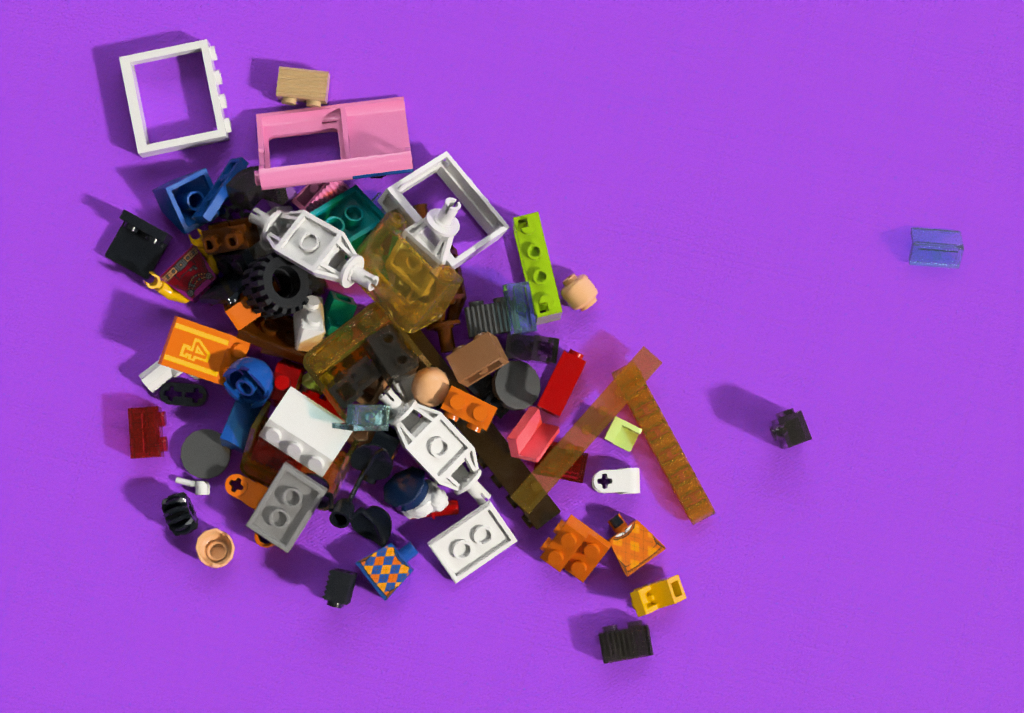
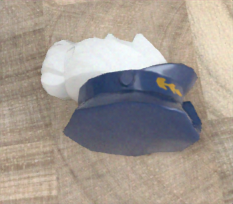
M413 466L395 473L384 485V502L396 507V510L401 511L408 519L424 518L432 512L444 510L449 504L446 492L440 490L436 482L425 479V471Z

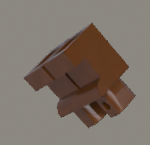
M249 217L211 223L208 225L209 230L201 231L204 250L207 255L248 249L260 241L257 225L249 222Z

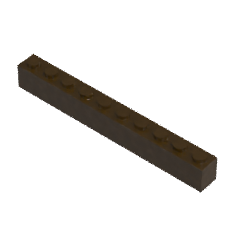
M408 313L383 330L387 335L383 340L391 350L397 348L402 356L398 359L405 368L411 367L417 373L427 366L438 367L446 373L450 388L454 386L470 394L464 385L458 383L453 371ZM439 404L436 408L440 409L442 404ZM447 418L455 427H458L463 436L475 448V451L478 453L476 456L477 461L482 468L485 469L488 466L493 472L490 478L499 489L504 487L509 493L506 499L515 509L519 506L523 511L524 515L521 518L529 529L534 526L538 530L561 512L522 460L511 457L508 442L492 422L487 432L481 429L480 433H477L466 427L468 422L460 418L457 422Z

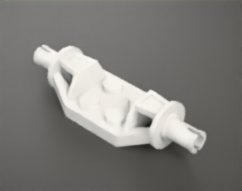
M447 198L442 209H431L425 218L404 229L386 262L391 279L389 289L394 295L389 302V308L391 309L396 303L392 311L400 313L404 310L406 303L418 302L421 297L429 293L449 257L453 238L460 230L459 221L455 217L461 208L460 202H457L455 207H453L457 199Z
M254 208L253 212L257 213V215L252 212L250 213L249 222L263 229L262 239L266 243H270L275 253L318 278L338 282L344 288H349L355 282L365 287L368 291L375 289L371 284L377 286L379 277L363 269L364 258L356 253L343 231L306 210L290 212L278 210L270 216L259 208ZM287 223L292 224L290 228L286 227ZM345 254L350 258L348 261L345 259Z
M391 387L383 391L385 394L381 393L379 400L393 412L388 423L394 426L403 448L436 483L453 489L456 495L467 491L480 506L487 502L485 498L489 500L491 494L477 481L482 471L478 467L475 448L442 412L417 404L415 399L404 403ZM412 410L416 411L423 417L419 418L416 414L412 412ZM464 461L466 462L468 468L470 469L469 472L466 470V468H465V467L463 466V464H462Z

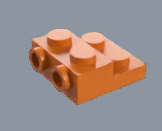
M571 514L566 522L561 519L553 530L556 534L554 538L548 537L542 544L540 549L543 553L540 558L557 571L561 572L564 568L581 582H584L612 544Z

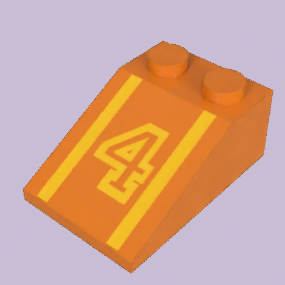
M174 316L158 364L224 386L223 383L226 379L223 377V374L237 359L246 357L251 343L238 339L236 336Z

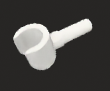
M177 477L175 483L195 487V495L210 494V484L207 481H191Z

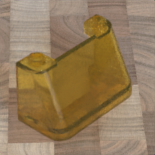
M394 209L384 215L355 250L357 254L364 258L363 269L379 277L377 286L371 284L375 288L372 291H368L361 285L359 286L401 330L407 333H414L442 318L464 279L450 266L440 265L432 268L401 235L408 224L399 211Z

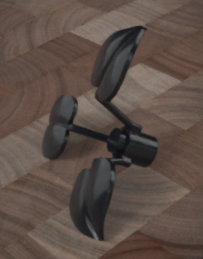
M368 443L357 447L351 455L352 467L362 472L348 499L342 498L334 504L333 494L327 491L317 509L326 508L330 503L328 509L331 512L329 520L333 526L345 528L351 523L352 528L359 535L374 541L383 548L389 540L392 531L390 515L379 506H370L366 510L360 507L354 512L355 508L352 502L365 474L372 479L380 480L388 477L393 469V461L388 451L383 446ZM305 473L329 490V484L324 478L317 474Z

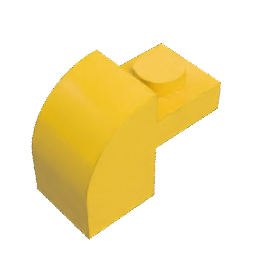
M678 574L634 589L630 593L631 603L638 617L686 599Z

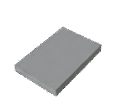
M285 462L245 526L286 553H289L328 489Z

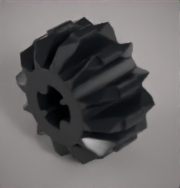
M184 492L174 493L162 500L163 516L174 535H186L198 528L196 511L187 494Z

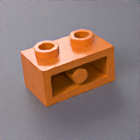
M451 386L441 406V409L445 411L443 414L445 417L455 422L460 418L468 422L467 428L477 433H480L481 429L487 432L498 409L454 386Z

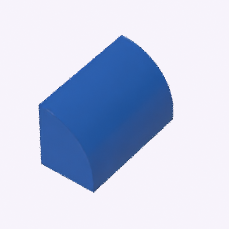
M235 401L220 436L221 445L245 454L263 412V406L252 408L250 407L251 403L245 401L241 404Z

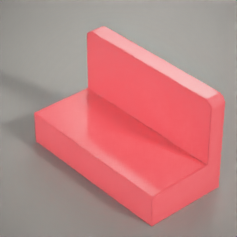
M530 406L507 437L511 457L539 462L560 432L558 426L542 423L538 407Z

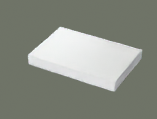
M488 500L431 539L427 544L456 584L516 543L517 539L491 501Z

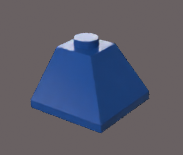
M206 168L173 179L152 190L162 213L183 234H187L206 224H198L191 218L213 186ZM223 205L219 208L220 213L218 217L221 214H225Z

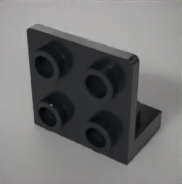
M124 209L119 217L124 222L105 256L148 280L151 276L149 272L154 271L173 237Z
M249 249L212 255L216 261L217 268L224 276L199 297L201 303L230 305L240 298L239 295L245 290V286H242V280L246 279L243 273L249 269L248 265L250 262L255 260Z

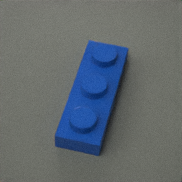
M243 157L230 159L191 218L198 224L213 222L220 213L219 208L232 196L233 187L246 174L245 169L249 163Z

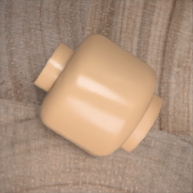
M573 273L562 282L565 286L561 290V295L571 309H580L582 312L597 301V288L587 275L576 276Z

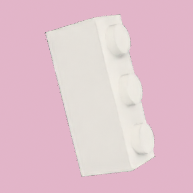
M290 387L258 436L323 478L355 428L295 388Z

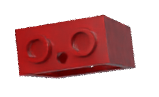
M572 349L569 352L563 351L536 407L557 418L560 417L586 364V361L582 360L584 355Z

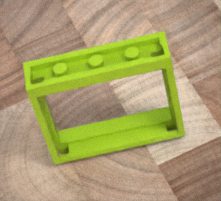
M535 212L514 217L513 233L535 323L540 325L560 320L563 311L539 213Z

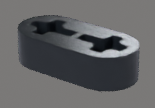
M169 382L164 384L159 392L160 398L164 403L176 406L201 407L205 405L209 397L207 389L198 384ZM171 387H174V391L182 392V397L175 396L173 401H170L169 396H165V393L170 391ZM199 389V393L203 394V398L198 399L197 403H194L195 400L193 398L186 397V393H195V390Z

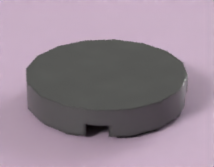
M520 360L509 361V363L497 369L491 382L495 398L497 397L504 408L512 411L523 410L533 405L540 392V379L536 371L528 363Z
M201 429L191 433L185 439L181 447L180 457L183 466L190 474L197 478L210 479L219 476L227 469L230 462L231 449L221 445V433L210 429Z

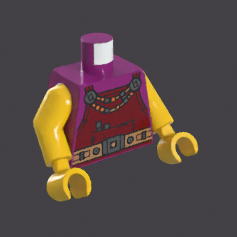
M197 229L201 235L199 239H193L189 234L188 237L193 245L160 277L151 271L149 273L154 276V281L147 283L143 280V283L147 287L155 289L168 300L184 304L189 301L196 303L199 297L220 279L218 277L220 271L216 266L215 259L212 255H207L204 250L201 229Z

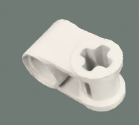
M639 468L601 470L592 477V487L598 493L639 494L640 470ZM602 475H605V479L610 480V484H607L605 489L602 488V484L597 482L598 479L602 478Z

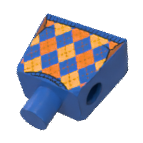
M410 541L399 550L393 543H390L362 558L355 564L384 601H386L413 572L414 569L408 561L419 554V552Z

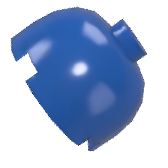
M244 357L237 359L223 374V377L226 379L223 384L229 395L241 404L245 401L251 403L250 407L252 408L263 406L274 391V374L270 367L258 358Z

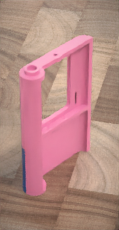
M404 96L321 106V108L311 107L256 114L259 170L254 171L256 186H261L262 190L413 172ZM326 132L338 133L341 159L271 168L270 140Z

